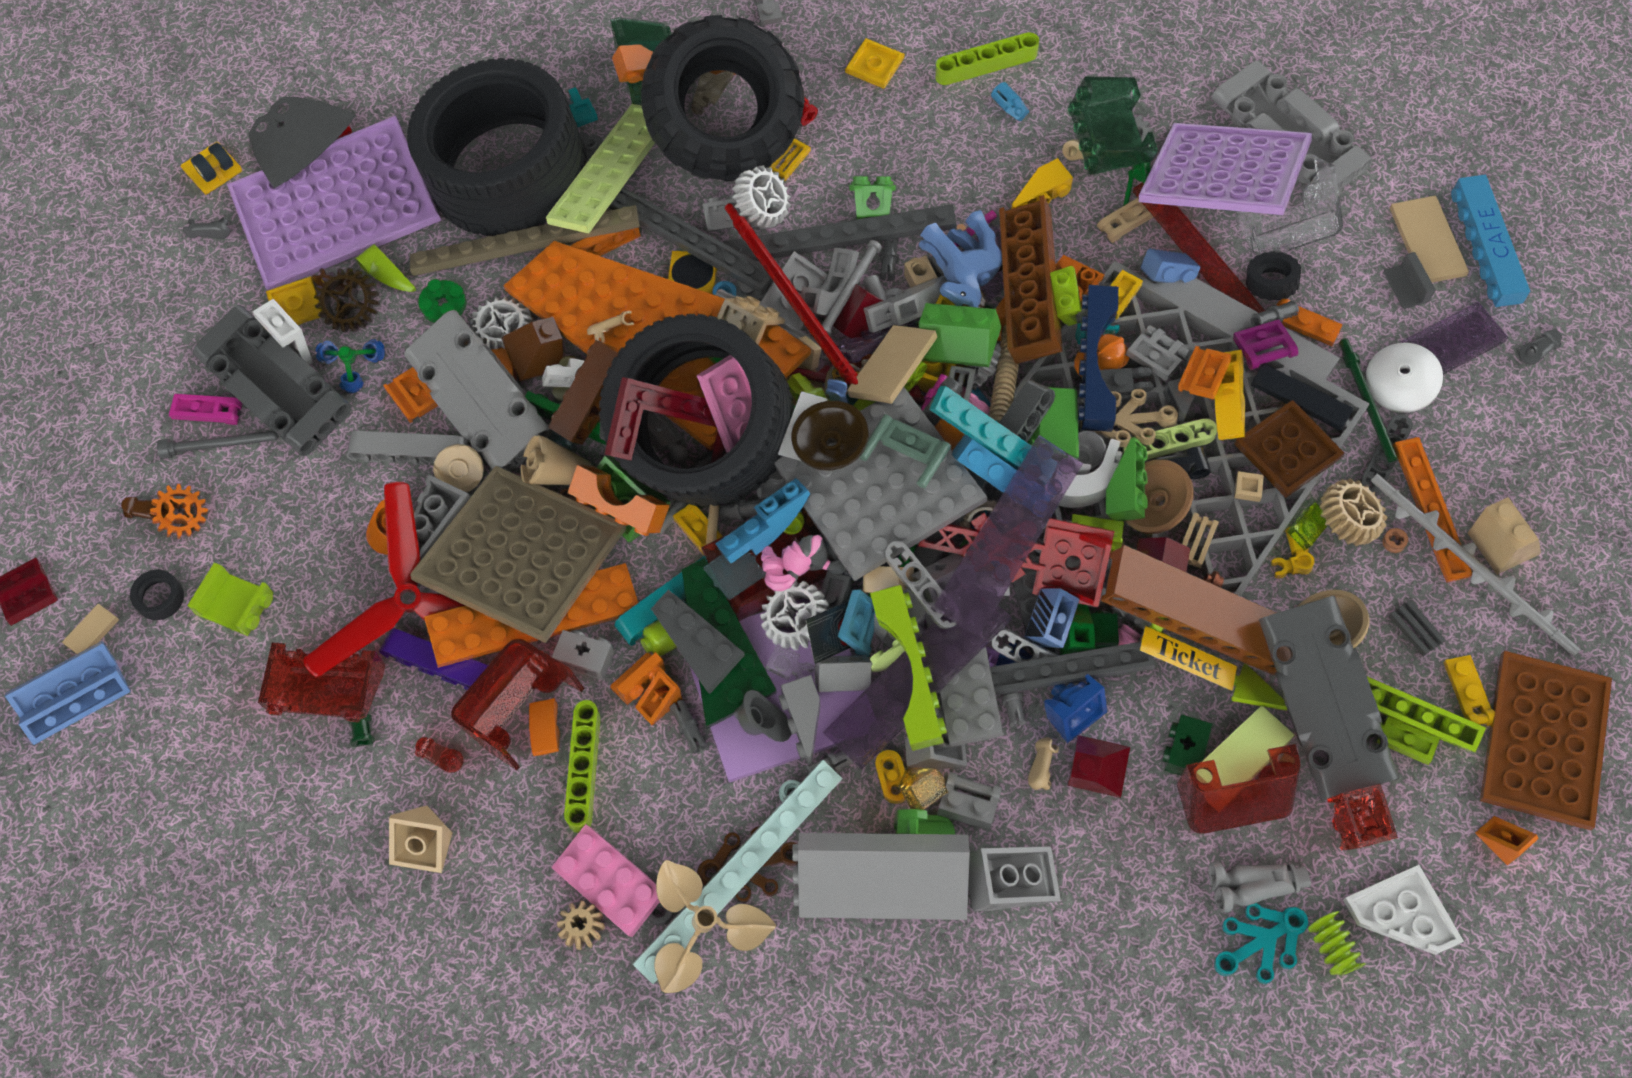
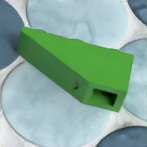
M1135 437L1130 439L1106 489V514L1116 521L1145 518V509L1148 507V500L1145 494V485L1148 482L1145 471L1147 450Z

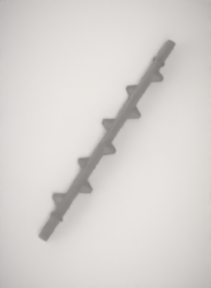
M1376 474L1371 479V482L1384 492L1390 501L1393 500L1398 505L1396 518L1402 519L1408 516L1414 518L1435 537L1433 543L1435 551L1448 548L1473 570L1470 581L1472 584L1475 585L1486 581L1511 602L1509 610L1511 617L1526 615L1548 634L1551 640L1556 641L1573 657L1581 650L1561 632L1560 628L1557 629L1551 624L1554 613L1551 609L1537 612L1513 591L1516 578L1510 576L1499 579L1474 557L1476 550L1474 543L1461 546L1437 525L1439 517L1437 510L1424 514L1406 499L1399 489L1396 490L1379 474Z

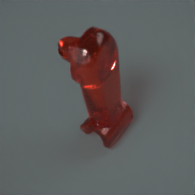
M421 737L416 742L415 755L421 759L426 758L447 773H455L462 768L464 758L458 750L437 744L433 738Z

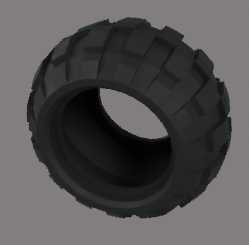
M722 15L704 16V19L695 22L688 21L674 29L670 36L659 43L652 53L644 72L641 88V106L649 135L670 162L691 172L693 176L706 180L710 178L723 180L724 182L735 181L741 173L747 170L752 171L757 166L764 165L765 168H769L787 151L799 129L804 107V88L802 87L797 63L793 56L789 55L782 46V41L769 30L766 32L754 25L755 22L741 17L734 19L725 18ZM724 70L739 75L751 86L757 101V114L753 125L746 133L733 137H718L703 132L690 122L685 113V97L689 87L698 77L707 72Z

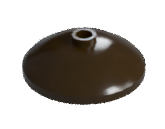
M824 401L810 406L796 419L791 432L792 446L798 458L812 468L826 471L841 469L855 462L863 454L869 440L868 424L863 414L854 406L841 401ZM830 443H836L833 446H828Z

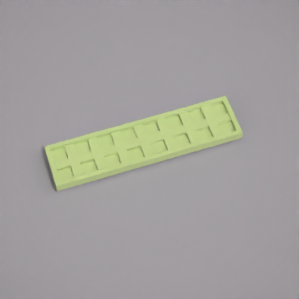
M630 105L548 213L546 219L549 225L590 233L655 144L646 128L642 106Z

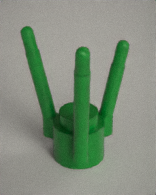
M1146 157L1136 158L1132 162V170L1128 171L1129 179L1123 206L1129 203L1133 180L1136 179L1144 184L1151 171L1150 160Z

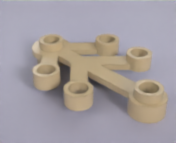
M1135 389L1132 391L1131 399L1116 414L1114 426H1118L1123 430L1118 432L1112 430V432H1093L1098 435L1102 434L1109 439L1121 441L1119 447L1122 448L1128 446L1130 434L1140 439L1141 443L1150 445L1155 441V431L1148 427L1142 429L1135 424L1157 422L1163 428L1173 427L1177 424L1178 412L1173 406L1166 405L1156 412L1132 414L1138 406L1143 405L1146 401V392L1143 389ZM1111 391V393L1116 397L1117 408L1121 405V394L1116 391Z

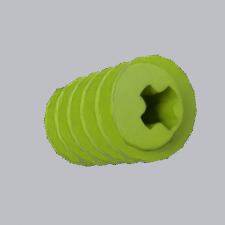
M1335 911L1315 920L1308 930L1310 933L1319 932L1313 940L1315 943H1324L1319 948V952L1321 954L1329 953L1324 959L1325 964H1335L1330 969V974L1342 976L1365 966L1366 963H1356L1355 960L1361 953L1350 951L1356 943L1355 941L1346 942L1344 940L1350 934V931L1339 930L1345 922L1344 920H1334V917L1339 913V911Z

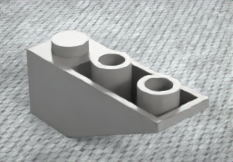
M809 675L781 685L782 695H779L778 698L782 710H788L790 719H787L791 734H797L799 742L795 744L800 759L805 758L807 764L811 765L820 714V698L812 676Z

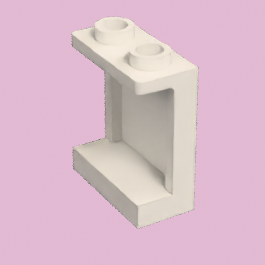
M274 299L253 311L255 318L282 348L288 345L308 364L313 363L302 329Z

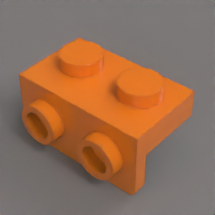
M656 652L653 655L645 653L611 684V690L628 706L633 700L641 696L659 670L666 671L663 659Z

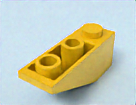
M1058 158L1039 167L1014 200L1011 209L1040 201L1039 196L1042 195L1045 196L1048 204L1058 196L1060 198L1066 196L1072 187V175Z

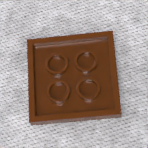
M1293 400L1247 431L1245 437L1237 438L1234 443L1285 498L1339 461L1345 454Z

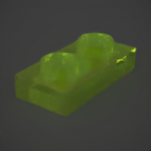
M1316 502L1309 505L1287 531L1304 551L1313 545L1328 526L1325 525L1326 519L1320 516L1323 510L1320 509Z

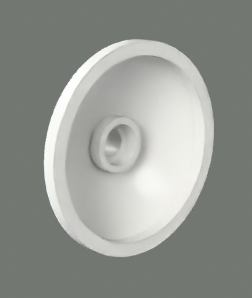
M1397 343L1387 346L1375 354L1368 364L1365 380L1373 399L1379 405L1393 412L1410 413L1425 408L1437 397L1442 387L1443 371L1436 356L1428 349L1413 343ZM1405 368L1409 370V373L1403 374L1400 370Z

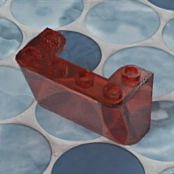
M1292 744L1268 749L1267 752L1271 765L1265 766L1260 771L1258 779L1225 786L1221 784L1214 760L1187 765L1176 785L1190 829L1199 834H1206L1288 817L1294 808L1301 767L1296 745ZM1284 753V754L1282 755V757L1280 758V760L1278 761V759H1277V758H1278V755ZM1198 770H1208L1212 775V780L1209 783H1201L1196 777Z

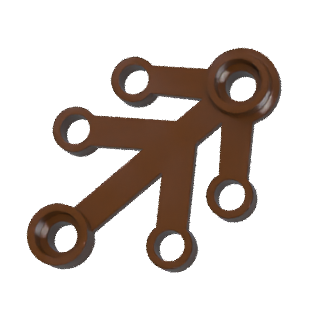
M757 826V827L753 828L752 831H751V835H752L760 826ZM728 833L724 838V844L714 859H707L699 865L697 874L700 876L704 886L711 879L706 876V872L709 869H714L717 873L724 865L731 851L739 848L741 840L737 833ZM730 837L737 838V843L733 846L727 843ZM785 843L781 847L780 852H775L762 867L784 863L787 866L797 865L798 861L789 860L786 857L789 851H793V844L797 843ZM756 872L749 880L761 888L768 897L775 896L778 893V883L774 879H767ZM772 883L775 885V890L767 892L765 886ZM744 885L741 890H747L748 896L740 898L738 893L735 895L736 899L741 903L748 902L752 896L751 889Z

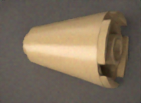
M533 436L523 454V457H527L526 465L521 464V478L523 482L532 485H570L577 465H591V462L544 436Z

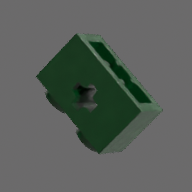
M1182 714L1177 722H1172L1168 737L1173 738L1171 747H1165L1162 761L1166 762L1164 771L1193 779V770L1204 760L1212 723ZM1183 743H1187V744H1188V749H1189V750L1183 749V748H1184V744H1183Z

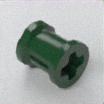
M356 714L349 717L348 724L351 725L353 737L350 740L351 746L360 747L375 742L374 736L371 735L370 722L372 721V716L370 714Z

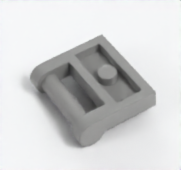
M950 772L937 815L990 830L1002 787L980 784L957 777L958 774ZM954 787L990 797V801L954 791Z

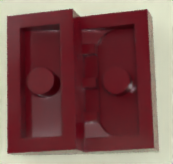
M37 557L0 576V605L5 620L11 626L58 601Z

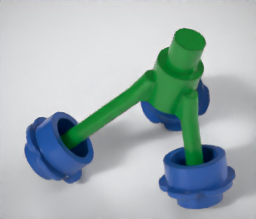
M376 339L366 342L360 350L351 349L346 346L338 350L331 341L319 343L315 348L317 352L316 358L319 362L331 364L339 356L345 364L346 373L341 376L339 387L348 393H356L364 385L359 373L353 372L351 369V364L355 362L356 356L363 355L365 359L373 363L383 360L385 356L383 343Z

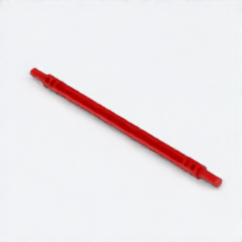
M727 204L724 209L733 220V226L807 327L844 382L850 385H857L858 374L854 371L849 361L833 342L756 235L746 218L739 215L733 204Z

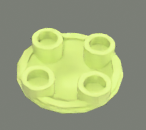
M897 640L892 643L893 647L885 653L881 650L870 658L872 662L871 672H881L893 668L908 656Z

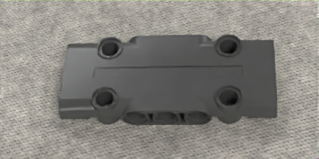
M242 305L233 307L193 349V355L219 378L223 385L265 425L271 427L300 456H307L313 452L351 411L352 406L347 400L321 378L320 374L288 345L282 348L255 316Z
M1335 595L1260 618L1259 622L1277 671L1275 672L1297 739L1306 754V760L1310 766L1321 801L1398 779L1399 775L1388 747V740L1380 724L1382 719L1360 656L1351 643L1350 632L1345 626ZM1333 630L1340 631L1344 639L1340 645H1335L1330 641L1329 635ZM1284 646L1290 650L1291 657L1288 661L1283 662L1278 659L1276 652L1279 647ZM1370 734H1376L1380 738V745L1376 749H1370L1367 746L1366 740ZM1317 750H1323L1327 755V760L1323 765L1318 766L1313 761V754Z

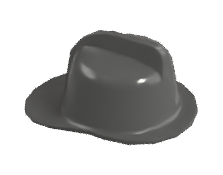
M750 690L746 692L743 703L734 711V716L739 721L743 730L750 735L765 734L777 742L789 740L792 734L785 713L758 691Z

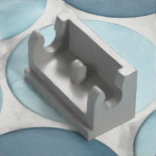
M866 655L832 656L815 664V684H817L818 692L871 690V661Z

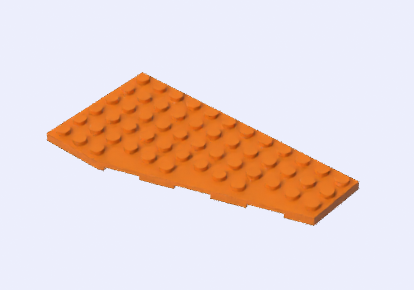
M553 241L503 285L507 293L541 319L554 317L560 334L586 354L590 346L595 342L594 334H587L588 327L620 315L624 311L632 312L626 314L624 320L627 323L634 322V325L621 324L609 329L607 332H603L605 337L604 343L619 350L622 347L624 348L626 346L625 343L629 339L632 340L637 332H642L643 328L648 325H654L653 323L658 320L663 321L664 318L670 316L673 318L675 315L681 314L684 316L686 314H695L697 316L698 314H703L707 317H717L725 298L557 241ZM767 325L759 342V346L774 360L785 378L811 355L809 347L779 325ZM709 358L687 362L672 371L659 386L705 398L697 375L713 366L714 363ZM667 416L710 451L714 449L718 432L716 427Z

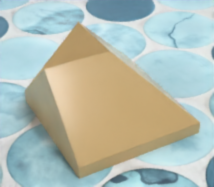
M428 806L391 815L389 817V865L442 873L452 831Z

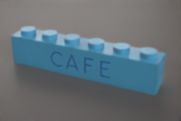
M1486 174L1459 178L1451 191L1452 201L1458 205L1459 220L1465 224L1466 239L1468 241L1471 240L1473 258L1479 262L1480 277L1486 281L1488 298L1493 300L1495 307L1524 303L1530 293V288Z

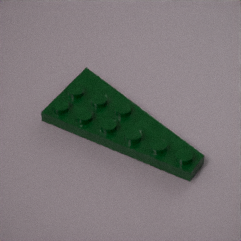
M705 558L681 569L687 605L745 654L710 694L699 680L706 729L733 716L734 711L743 703L744 695L747 691L755 690L765 698L776 694L777 690Z

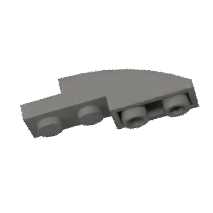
M945 276L903 290L902 294L863 308L869 331L874 333L892 325L900 326L921 317L926 303L936 304L941 294L939 289L943 283L947 282Z

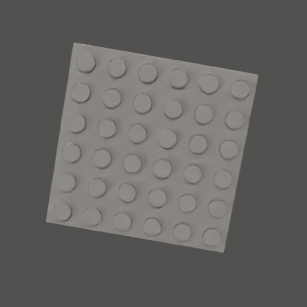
M904 387L892 404L875 402L860 411L868 424L869 437L883 415L886 414L894 420L935 437L940 441H945ZM882 441L878 442L867 461L858 458L852 464L837 470H818L806 465L802 461L785 456L774 463L786 483L797 478L807 488L810 495L803 508L854 581L886 563L884 552L890 543L900 541L910 548L987 502L986 494L964 465L952 456L953 451L951 448L926 488L919 487L917 481L927 465L883 445ZM830 443L828 446H833L836 443ZM894 547L891 548L892 554L890 557L894 558L903 552L902 549L895 550Z

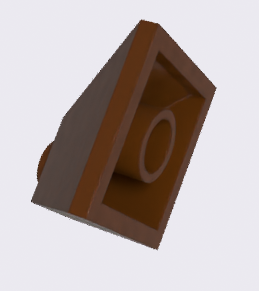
M554 317L530 322L501 338L519 382L543 376L546 366L558 364L563 358L562 336Z

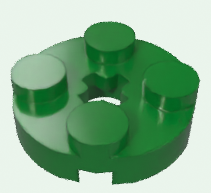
M433 279L429 281L418 299V305L422 314L433 323L452 310L457 311L461 316L467 305L465 293L461 285L449 280ZM446 298L448 303H443L442 306H439L438 300Z

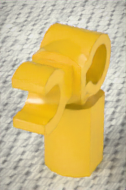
M1302 526L1289 527L1285 530L1293 557H1289V560L1279 557L1271 560V566L1279 565L1283 568L1282 571H1277L1274 574V577L1278 579L1284 578L1288 573H1292V575L1309 574L1315 562L1313 555L1308 553L1309 548Z

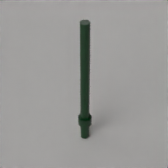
M1344 338L1339 342L1344 353V363L1347 368H1350L1362 400L1369 403L1367 412L1387 461L1394 462L1398 457L1359 366L1361 363L1359 356L1353 351L1349 339Z

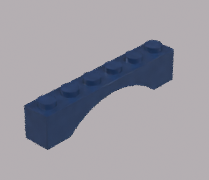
M1089 285L1087 294H1082L1081 307L1085 309V316H1081L1080 331H1085L1084 338L1080 340V353H1084V360H1080L1079 375H1083V383H1079L1078 398H1083V402L1078 407V420L1082 421V430L1112 432L1116 421V397L1105 384L1097 359L1098 342L1105 330L1115 321L1118 310L1119 287Z

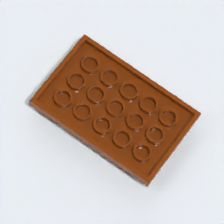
M1503 651L1500 656L1493 705L1495 716L1493 723L1490 725L1480 801L1586 830H1593L1596 824L1612 678Z

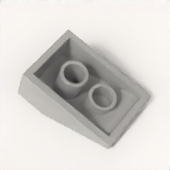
M1051 846L980 848L970 853L968 883L973 911H994L1061 901Z

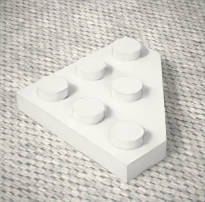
M1420 865L1356 892L1343 900L1357 926L1434 955L1464 942Z

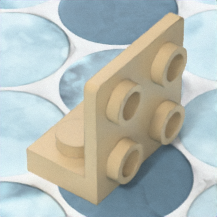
M739 296L726 298L717 316L719 320L723 319L743 330L758 345L767 325H780L785 322V319L779 316L780 312L773 308H765L759 305L760 301L751 296L746 298Z

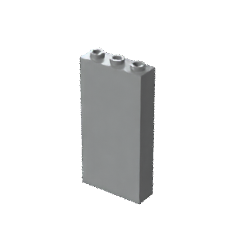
M799 833L798 844H793V861H798V867H793V884H798L799 889H794L793 901L794 906H799V918L967 920L968 835Z

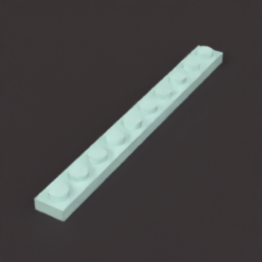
M821 760L702 888L699 899L690 904L693 906L697 905L699 908L710 906L718 915L835 788L842 778L824 760ZM686 906L632 963L652 984L658 980L655 974L654 962L659 950L670 943H678L685 949L695 932L692 925V917L695 913L687 909Z

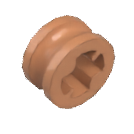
M1399 528L1388 530L1383 538L1384 548L1391 553L1403 551L1408 543L1407 534ZM1392 536H1395L1396 540H1401L1398 545L1394 541H1390Z

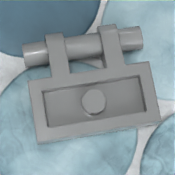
M1149 325L1145 330V334L1150 336V339L1140 334L1128 348L1126 355L1140 365L1151 368L1154 374L1167 381L1181 365L1182 359L1177 357V355L1186 359L1188 357L1187 353L1190 350L1185 348L1184 343L1179 340L1174 341L1166 336V332L1162 329H1156ZM1159 343L1167 347L1169 350H1166L1165 348L1160 346Z

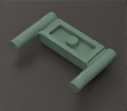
M884 414L869 437L866 449L859 458L867 461L878 442L882 441L883 445L927 465L917 481L919 487L926 488L950 450L951 445L946 441H940Z

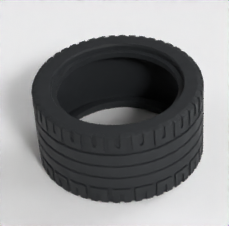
M505 58L481 60L478 63L473 62L468 64V66L459 67L456 71H451L449 75L440 78L439 82L436 81L432 88L425 92V95H422L408 123L407 142L411 157L438 209L452 224H455L460 229L463 228L467 232L472 231V233L478 235L495 236L546 223V216L586 165L587 161L584 144L560 84L541 67L533 66L532 63H525L518 59L517 61L510 58L507 60ZM510 124H528L543 129L542 135L535 146L526 155L512 164L487 172H467L454 168L462 150L472 140L489 130Z
M681 314L675 315L673 318L671 316L664 318L663 321L658 320L653 323L654 325L646 326L642 332H637L632 340L629 339L625 343L626 346L618 351L619 354L617 357H614L611 367L606 372L607 377L604 378L602 384L604 387L600 393L602 398L599 401V408H601L599 415L600 420H602L601 428L605 433L603 436L606 442L608 441L622 377L659 386L676 368L701 358L724 359L731 355L738 361L747 376L751 389L752 405L750 418L740 440L722 458L702 467L680 469L666 466L656 454L648 432L649 411L643 410L632 461L618 457L614 458L633 478L681 503L694 506H718L721 503L728 504L732 500L737 501L742 499V496H748L752 493L751 491L757 490L763 482L765 483L770 479L769 476L773 475L777 470L774 463L783 457L778 455L794 412L792 393L789 391L790 387L785 381L784 374L780 371L774 360L750 336L732 323L729 324L723 319L719 320L717 317H707L703 314H698V316L695 314H686V316Z

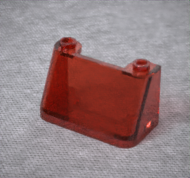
M271 643L258 703L266 709V713L277 716L285 712L343 717L350 722H360V719L367 717L384 676L386 666L376 651L362 650L361 657L359 654L353 653L352 657H348L321 676L314 677L304 666L303 659L308 654L302 649H296V652L285 650V643Z

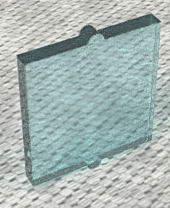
M748 552L733 563H730L722 554L704 566V570L714 581V586L719 587L729 600L766 575L755 561V556H751Z

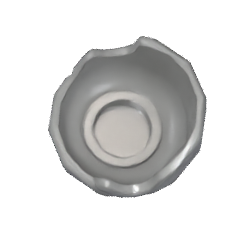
M1086 430L1078 433L1079 458L1068 462L1091 464V471L1101 464L1106 452V445L1102 437L1097 433Z

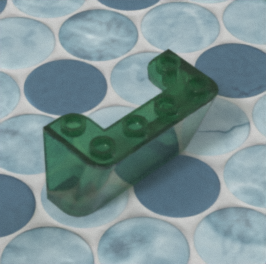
M1085 76L1080 86H1078L1073 100L1069 103L1068 112L1072 117L1074 132L1078 137L1079 150L1083 154L1085 170L1090 175L1151 162L1158 152L1153 132H1148L1142 142L1132 110L1141 96L1135 77Z

